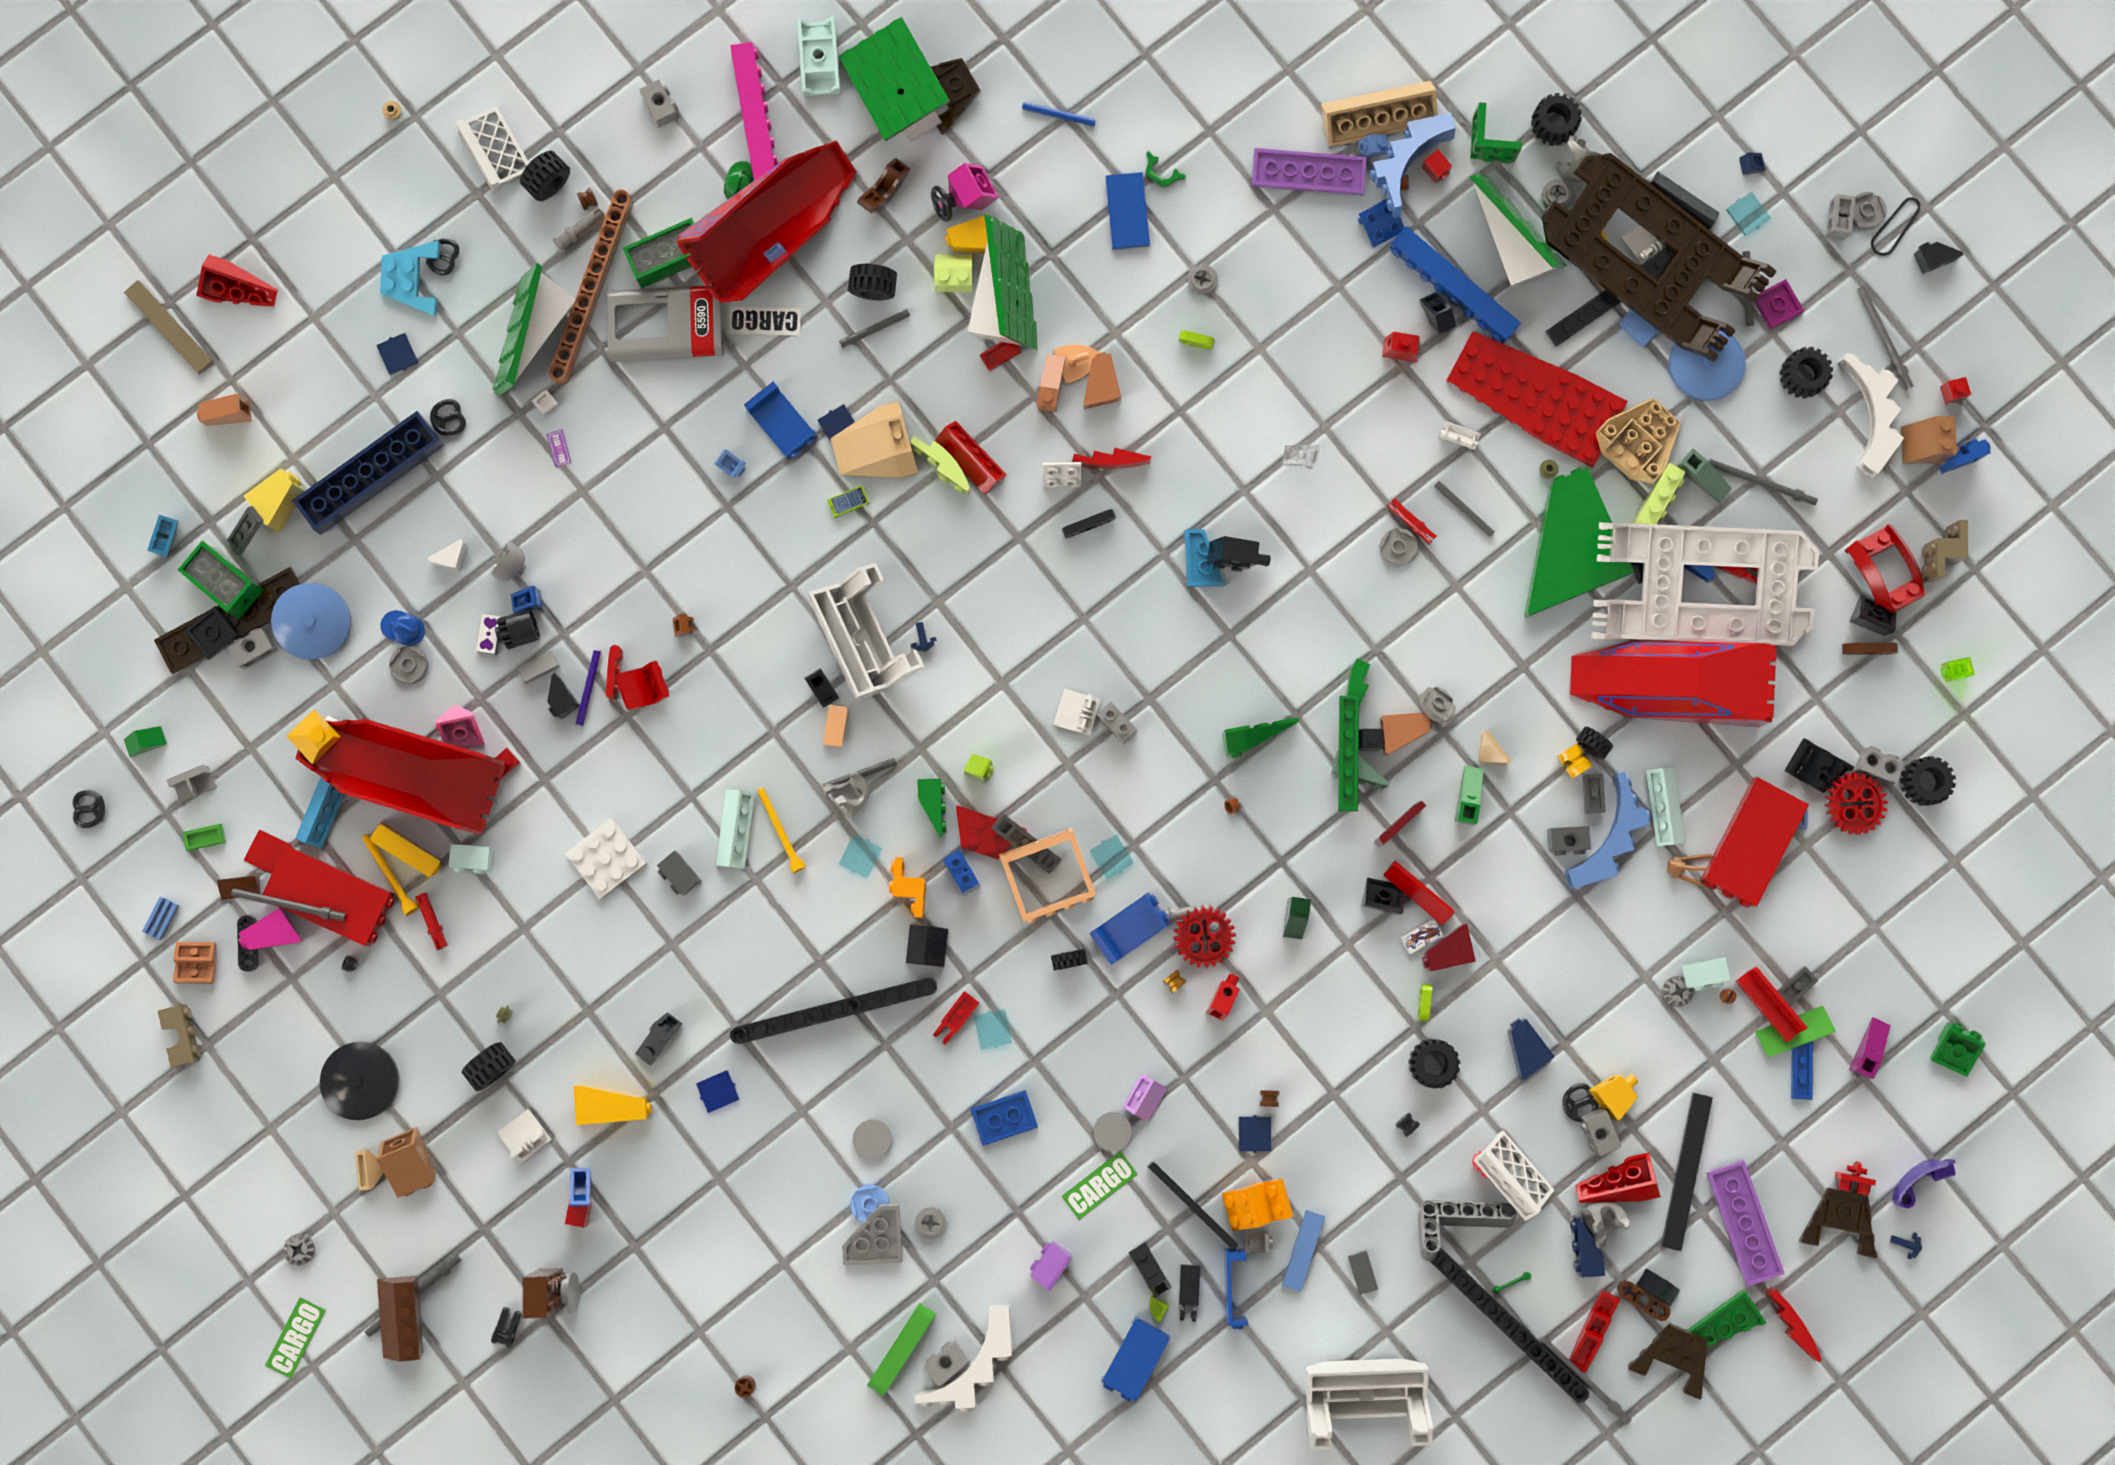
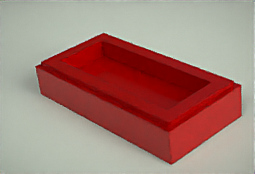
M1000 342L979 356L990 372L1019 355L1021 350L1017 344Z

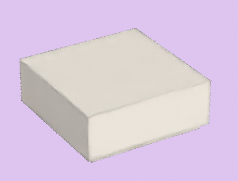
M547 389L532 400L544 416L559 405Z

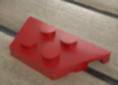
M958 805L956 806L961 848L998 860L1000 858L999 854L1005 853L1012 846L1011 843L991 829L998 819Z

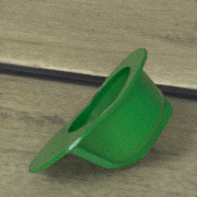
M740 161L730 167L724 184V194L727 199L754 181L750 163Z

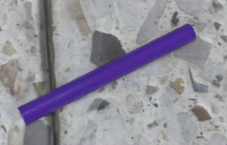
M593 650L576 724L581 726L584 724L601 654L597 650Z

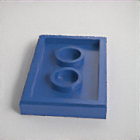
M1026 1090L971 1108L982 1146L1038 1127Z

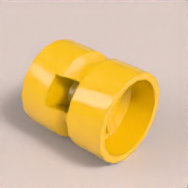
M1578 743L1557 756L1561 764L1567 766L1566 771L1571 779L1593 766L1588 757L1582 755L1584 751Z

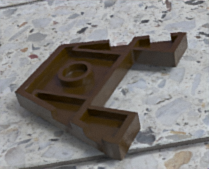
M962 58L931 66L950 100L947 103L949 109L938 115L942 122L940 125H937L941 135L946 133L981 92Z
M1827 1187L1799 1242L1819 1246L1822 1226L1859 1233L1857 1254L1877 1258L1868 1196Z
M1669 1323L1652 1340L1653 1342L1646 1349H1643L1634 1361L1629 1363L1628 1369L1646 1376L1653 1359L1690 1374L1683 1392L1701 1400L1708 1344L1707 1338Z

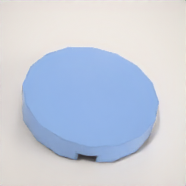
M866 1184L854 1192L850 1208L853 1216L859 1221L864 1222L880 1204H889V1198L881 1187L875 1184Z

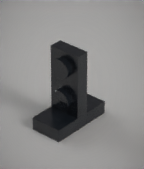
M667 1012L652 1024L649 1029L650 1033L635 1054L647 1064L652 1065L672 1035L680 1029L682 1023Z
M1146 1243L1129 1252L1148 1288L1155 1297L1172 1288Z

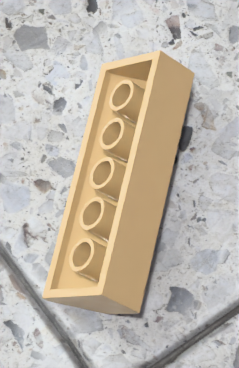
M1431 81L1321 104L1322 120L1329 147L1357 142L1368 134L1390 135L1404 132L1407 122L1438 115L1436 89Z

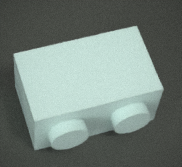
M451 844L449 867L454 868V872L466 873V869L474 870L473 873L485 874V871H492L494 848Z
M1725 957L1682 965L1686 987H1695V991L1707 989L1706 985L1710 984L1712 987L1723 986L1724 981L1730 980Z

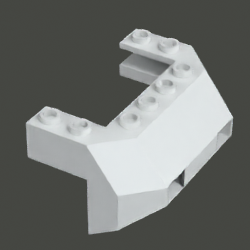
M876 563L857 568L838 584L809 592V598L817 619L846 682L857 700L872 696L899 684L924 667L916 649L906 656L904 653L896 657L894 656L873 613L871 604L866 598L865 594L883 581L881 571Z
M1406 1359L1325 1361L1307 1367L1306 1406L1311 1450L1332 1449L1330 1419L1402 1416L1407 1418L1412 1446H1432L1433 1425L1427 1401L1429 1375L1427 1365Z

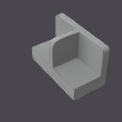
M200 765L167 779L168 786L175 788L180 802H184L217 787L209 766Z

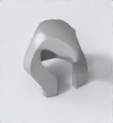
M1570 136L1568 145L1572 152V162L1561 163L1558 161L1557 170L1569 180L1584 182L1573 173L1585 156H1598L1602 154L1590 151L1585 145V140L1578 139L1576 143L1577 137Z
M858 772L850 774L851 778L848 782L837 785L827 784L822 788L825 796L831 794L834 804L848 818L854 817L862 809L871 793L865 778Z
M1614 1202L1592 1204L1581 1211L1582 1221L1589 1233L1597 1240L1595 1244L1599 1249L1606 1246V1238L1613 1229L1619 1227L1627 1230L1631 1226V1222L1624 1209Z

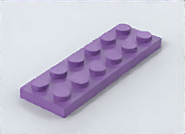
M1255 148L1251 186L1363 196L1367 157Z
M1745 1160L1706 1172L1745 1285L1751 1286L1785 1274Z

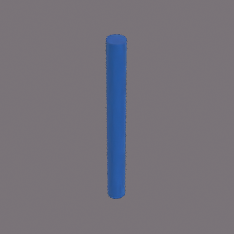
M1023 102L1022 105L1023 110L1095 126L1096 119L1027 102Z

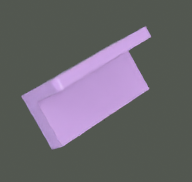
M1141 1074L1125 1101L1123 1108L1149 1122L1167 1088Z

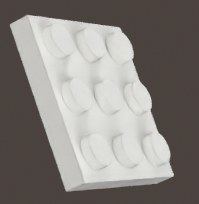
M610 818L565 853L599 899L605 897L647 864L613 818Z

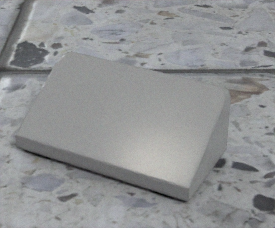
M550 650L517 668L523 683L528 684L560 668V665L553 651Z

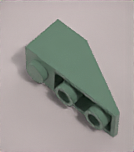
M1691 449L1676 466L1685 471L1684 475L1718 503H1721L1732 490L1711 463L1695 449Z
M1338 750L1336 751L1331 773L1335 774V778H1338ZM1358 755V784L1365 785V782L1370 783L1373 788L1383 790L1384 787H1389L1390 783Z

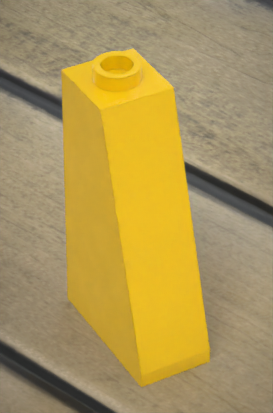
M383 821L379 823L370 836L369 840L429 878L432 874L436 875L441 868L439 864L441 859Z
M584 1085L573 1086L576 1125L650 1118L649 1115L652 1114V1104L648 1102V1098Z

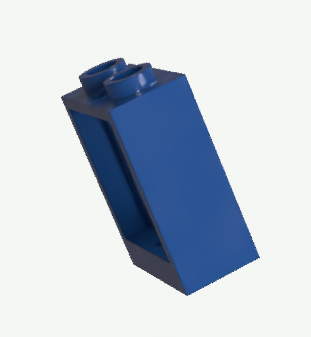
M960 850L943 859L963 895L981 886Z

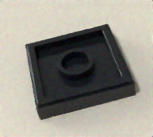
M216 606L185 629V632L208 660H211L240 637Z

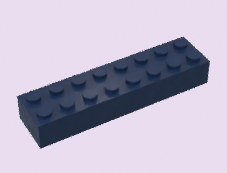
M416 411L292 501L312 529L321 535L445 445L426 419Z

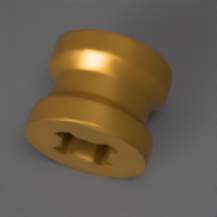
M1178 969L1163 980V983L1170 987L1171 993L1187 982L1184 978H1181Z

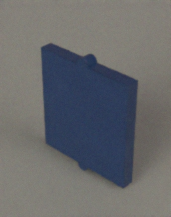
M405 332L393 338L389 337V340L376 345L389 375L401 370L405 371L406 368L419 363Z
M844 404L833 411L829 410L828 414L817 420L830 442V438L855 423Z
M1253 1115V1117H1239V1151H1253L1254 1153H1257V1151H1271V1117H1257L1256 1115Z

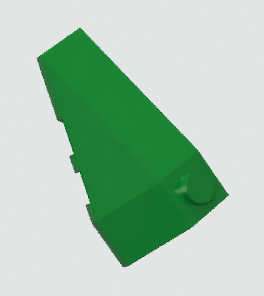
M1299 717L1274 721L1272 724L1260 723L1254 725L1253 728L1247 725L1225 729L1222 737L1226 756L1231 755V758L1242 757V753L1253 749L1297 724Z

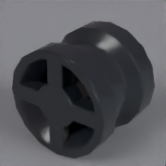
M1410 1112L1405 1114L1395 1124L1397 1128L1402 1129L1405 1137L1413 1133L1420 1125L1418 1121L1412 1119Z

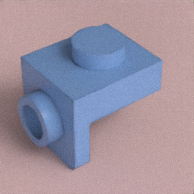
M1368 134L1358 141L1361 157L1368 158L1371 155H1386L1387 150H1389L1386 134Z
M723 449L713 464L730 477L737 478V476L740 477L745 471L744 466L746 462L740 460L728 450Z

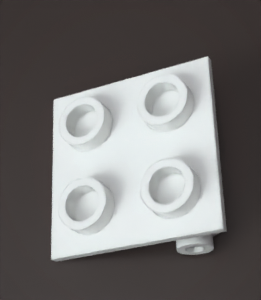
M1640 225L1622 237V240L1641 264L1667 248L1665 244Z
M1081 462L1043 463V487L1081 486Z
M1064 688L1053 725L1090 736L1101 699L1095 698L1093 695H1085Z
M529 1109L497 1132L511 1151V1157L514 1160L517 1159L520 1164L552 1140Z

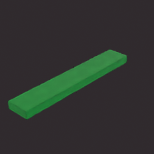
M1339 696L1338 811L1358 812L1359 696Z

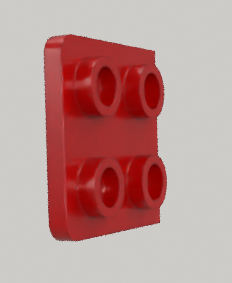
M652 661L639 669L618 673L615 676L627 710L657 704L670 696L662 676V669L657 661Z

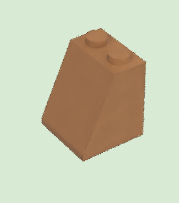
M1935 416L1901 427V436L1904 437L1902 440L1903 464H1941L1957 454L1955 416Z
M418 1127L380 1143L377 1160L397 1198L409 1196L421 1188L426 1189L435 1182L436 1173Z

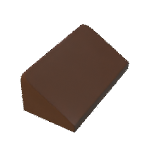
M259 876L217 880L221 900L239 898L231 896L233 888L261 894Z

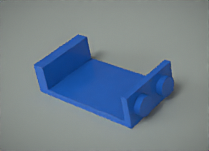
M774 381L744 404L746 410L788 460L797 458L802 453L801 450L806 446L810 447L816 442L817 433L811 429L781 393Z
M1146 893L1089 933L1111 965L1171 924L1168 914L1159 908V902L1153 894Z
M1224 1249L1226 1322L1228 1326H1232V1329H1244V1326L1248 1325L1247 1318L1245 1316L1232 1317L1231 1261H1246V1252L1244 1249Z
M1135 1316L1132 1326L1106 1374L1101 1378V1382L1104 1383L1103 1387L1111 1392L1115 1389L1121 1393L1120 1396L1129 1402L1131 1400L1137 1401L1169 1342L1170 1335Z

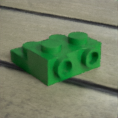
M1947 1022L1938 1037L1939 1042L1930 1059L1967 1077L1986 1043L1982 1035L1977 1031L1967 1032L1961 1024L1957 1022L1950 1024Z

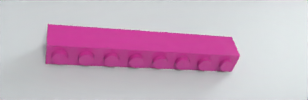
M753 42L730 45L752 174L755 181L776 166L778 161L777 156L772 154V148H775L773 137H769V131L772 130L770 119H766L765 113H768L767 101L763 102L762 95H765L764 84H760L759 78L762 77L761 67L756 65V60H759L758 50L753 48Z

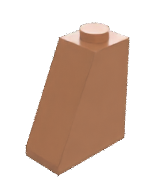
M1098 353L1092 358L1083 404L1084 410L1121 401V393L1111 353Z
M233 394L199 403L197 417L206 426L251 422L250 402L239 394Z
M1424 712L1382 715L1380 717V725L1383 738V756L1430 732V728L1433 727L1432 719Z

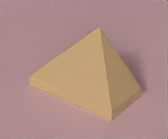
M1488 730L1481 734L1479 762L1501 765L1511 762Z
M369 1150L355 1151L359 1191L373 1189L384 1173L377 1157Z

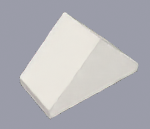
M460 539L428 557V560L434 565L460 571L467 544Z

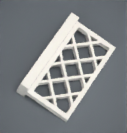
M497 106L466 121L461 119L456 122L457 131L492 192L499 190L500 186L521 177L524 169H514L515 162H523L525 166L529 162ZM495 113L498 117L497 125L487 122L488 117ZM479 123L482 124L480 132L472 130L469 125ZM485 125L495 128L493 136L483 133ZM498 129L507 133L506 140L496 137ZM481 137L491 140L489 148L480 145ZM494 141L504 144L502 152L492 149ZM507 145L516 148L515 156L505 153ZM490 153L500 155L498 164L489 161ZM503 157L513 159L511 167L501 165ZM499 168L509 171L508 176L501 180L497 175Z
M1503 1130L1474 1159V1162L1525 1221L1537 1215L1541 1211L1542 1205L1555 1191ZM1500 1139L1506 1143V1148L1501 1147ZM1491 1150L1496 1151L1497 1157L1491 1152ZM1502 1152L1507 1153L1508 1161L1503 1160ZM1513 1155L1518 1157L1519 1163L1514 1162ZM1504 1165L1509 1166L1510 1173H1509V1171L1504 1167ZM1515 1167L1520 1168L1521 1176L1516 1175ZM1526 1170L1530 1171L1532 1178H1527ZM1517 1180H1518V1181H1522L1523 1188H1522L1521 1185L1517 1182ZM1528 1183H1533L1534 1191H1529ZM1539 1185H1542L1547 1191L1545 1194L1540 1193ZM1530 1196H1535L1536 1203Z

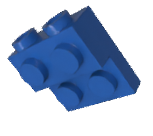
M1977 439L1971 440L1965 445L1960 446L1957 454L1944 461L1945 464L1939 468L1941 473L1944 474L1977 462L1991 453L1990 444L1985 439L1981 441Z

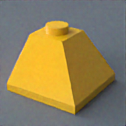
M315 709L286 736L311 764H314L341 738Z

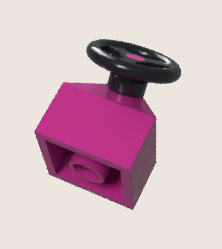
M970 163L962 164L947 175L949 193L946 194L940 186H934L931 190L933 207L939 218L944 222H949L952 219V208L955 206L983 210L999 198L984 168L981 165Z

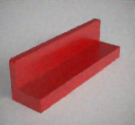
M957 421L945 426L935 439V442L954 458L961 470L984 494L989 493L995 484L1006 477L1007 474Z
M1394 860L1383 874L1385 878L1441 925L1454 915V909L1397 861Z
M1758 967L1749 969L1735 981L1786 1043L1808 1028Z

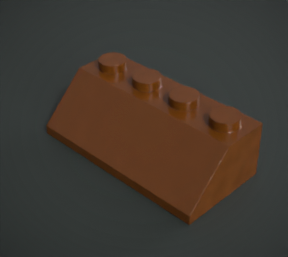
M418 1275L377 1279L383 1358L399 1362L420 1360L424 1351Z

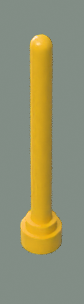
M759 788L757 793L790 859L789 867L791 872L796 873L806 868L804 861L797 857L765 789Z
M364 834L362 840L400 899L402 912L405 916L412 914L419 907L415 901L408 899L377 847L369 840L370 836Z

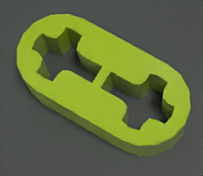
M1185 330L1180 331L1178 339L1182 344L1206 350H1212L1215 339L1210 336Z
M1421 984L1419 1021H1429L1432 998V985Z

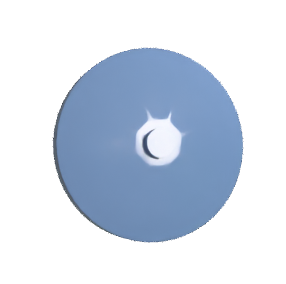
M1719 330L1718 333L1726 337L1728 343L1723 345L1724 349L1720 352L1710 345L1707 347L1717 353L1718 358L1715 362L1708 360L1702 355L1681 349L1678 345L1674 344L1669 355V372L1677 388L1685 395L1700 401L1719 400L1735 390L1744 376L1746 360L1744 351L1734 336L1729 337Z
M304 583L291 587L279 597L272 611L271 625L277 642L285 651L298 658L314 660L330 656L342 647L350 632L351 616L346 602L335 590L322 584Z

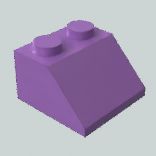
M1054 1241L1050 1244H1045L1040 1252L1043 1254L1039 1261L1036 1259L1030 1267L1032 1271L1030 1276L1049 1291H1051L1072 1259V1254Z

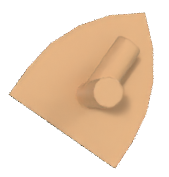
M1073 344L1053 349L1055 355L1066 357L1063 370L1065 384L1075 382L1090 372L1092 358L1100 353L1091 347Z

